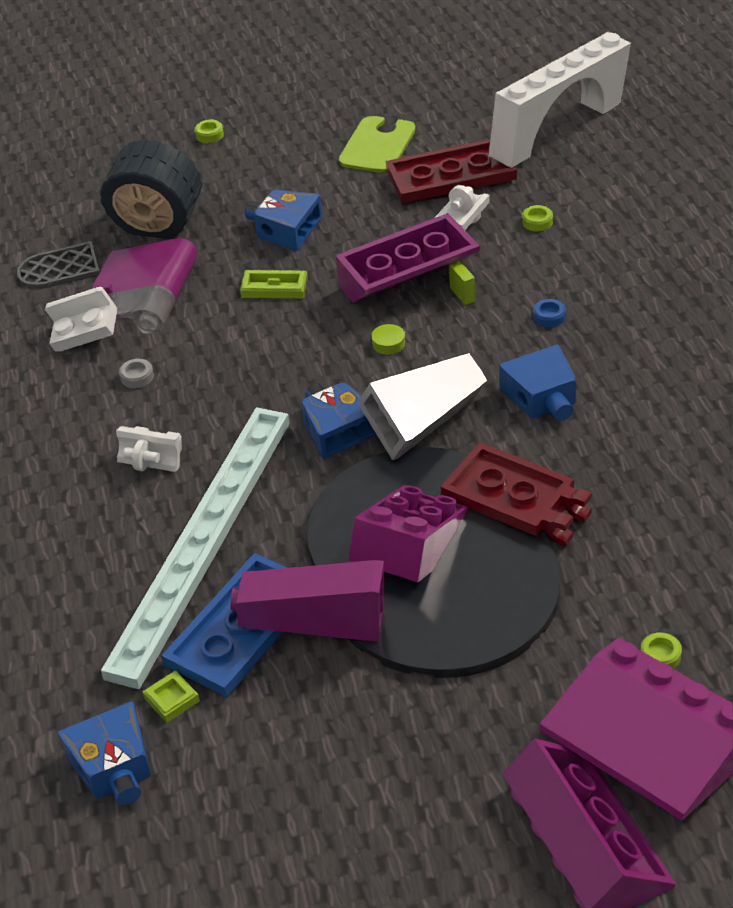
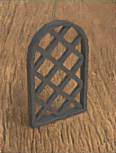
M92 241L33 255L21 262L17 268V277L21 284L32 288L51 287L61 283L96 276L100 273ZM91 249L92 256L85 253ZM68 254L76 255L72 261L64 259ZM81 257L88 259L84 265L77 263ZM48 259L55 261L51 266L44 264ZM94 262L95 268L89 267ZM60 263L67 264L63 270L56 268ZM29 264L34 266L30 271L24 270ZM72 267L79 268L75 274L68 272ZM39 268L46 270L42 275L35 273ZM51 272L58 273L54 279L47 277ZM30 277L37 279L35 282L26 281Z

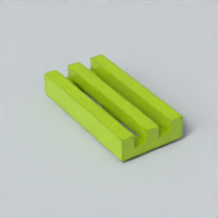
M245 270L240 289L241 298H304V290H306V282L308 281L307 271Z

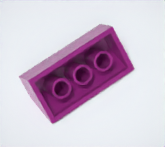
M447 213L336 255L338 284L349 299L355 303L445 268L455 261H463L479 252L480 245Z
M534 738L502 773L511 787V796L524 808L532 821V830L545 842L553 855V864L566 876L575 891V900L582 908H631L671 890L677 885L597 766L563 745Z

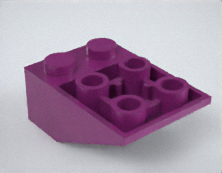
M402 486L354 518L348 560L352 562L381 560L384 561V572L419 582L435 568L465 517L468 506L457 504V501L452 497H434L423 494L422 490L418 487Z

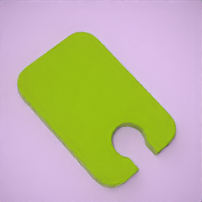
M369 116L362 119L339 157L340 165L351 169L386 173V161L401 158L415 133V124L411 121L398 119L394 131L382 133L377 129L384 124L385 117Z

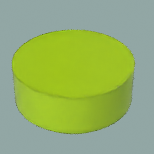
M204 120L198 123L195 127L196 139L202 143H213L220 140L224 135L222 123L216 120Z
M542 205L530 206L522 213V224L530 231L547 230L553 224V212L548 207Z
M385 324L377 327L372 333L373 348L381 354L398 353L405 347L404 330L394 324Z
M653 633L648 635L641 643V651L660 662L668 664L672 669L680 663L682 647L674 636L667 633Z

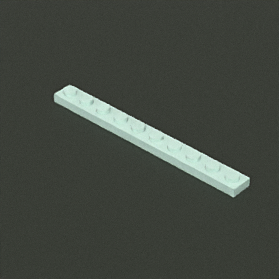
M255 408L101 669L105 681L135 689L141 688L289 426L288 414Z

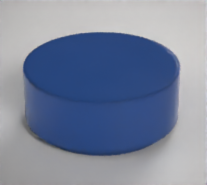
M544 299L537 302L533 307V320L539 326L547 328L561 325L566 319V307L558 300Z

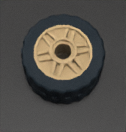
M147 139L132 141L127 146L121 148L100 189L101 205L104 207L107 216L127 233L164 239L175 238L185 229L200 197L202 189L201 175L196 169L195 164L184 153L169 144L156 140L149 141Z

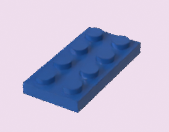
M254 553L161 655L163 665L173 671L176 670L179 674L227 698L283 633L238 627L237 612L230 609L233 587L239 588L243 572L287 567Z

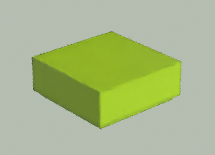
M459 260L450 263V288L464 305L475 302V277Z
M176 670L143 691L144 699L166 723L200 702L198 693Z

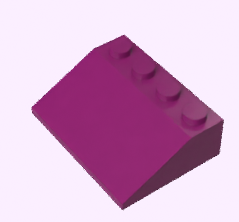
M619 637L592 658L539 726L541 732L680 820L685 819L733 774V703Z

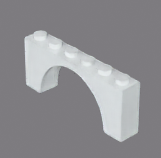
M607 32L498 91L495 96L489 156L511 168L531 157L537 131L547 111L558 96L578 80L581 82L582 104L604 114L621 103L631 43L620 38L615 33Z

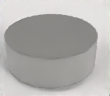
M144 359L129 360L119 370L122 384L129 388L144 387L154 377L151 363Z

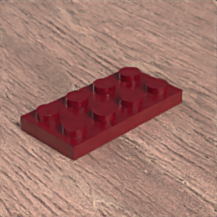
M490 139L386 161V171L402 204L449 194L458 185L469 186L474 189L517 179V168L515 166L511 168L489 156Z

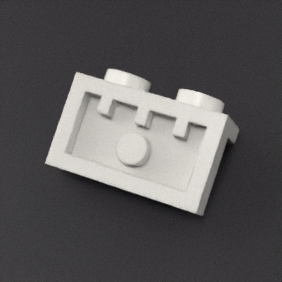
M96 287L46 304L45 310L54 321L50 345L54 351L67 350L113 335L117 307L103 287Z

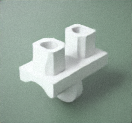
M455 186L449 192L450 201L436 217L449 213L466 231L470 224L476 223L480 219L482 210L489 204V195L473 194V189L469 186Z
M120 426L116 430L119 441L117 462L132 464L133 468L138 471H144L147 467L173 472L178 470L180 466V452L182 450L180 433L168 432L165 434L149 431L148 428L138 426L135 428Z

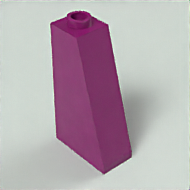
M371 560L243 572L239 588L233 587L230 609L237 612V622L240 628L379 642L384 611V561Z

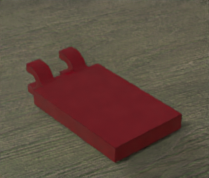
M481 442L476 445L440 486L441 496L452 497L457 501V504L468 506L471 510L536 537L543 529L553 541L565 547L573 538V532L567 529L573 522V518L585 523L592 514V508L586 506L592 498V492L584 489H575L573 478Z

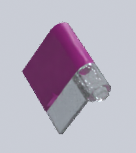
M176 238L111 251L91 289L103 287L117 307L116 320L130 317L134 325L141 332L158 334L163 330L197 259V248L186 239Z

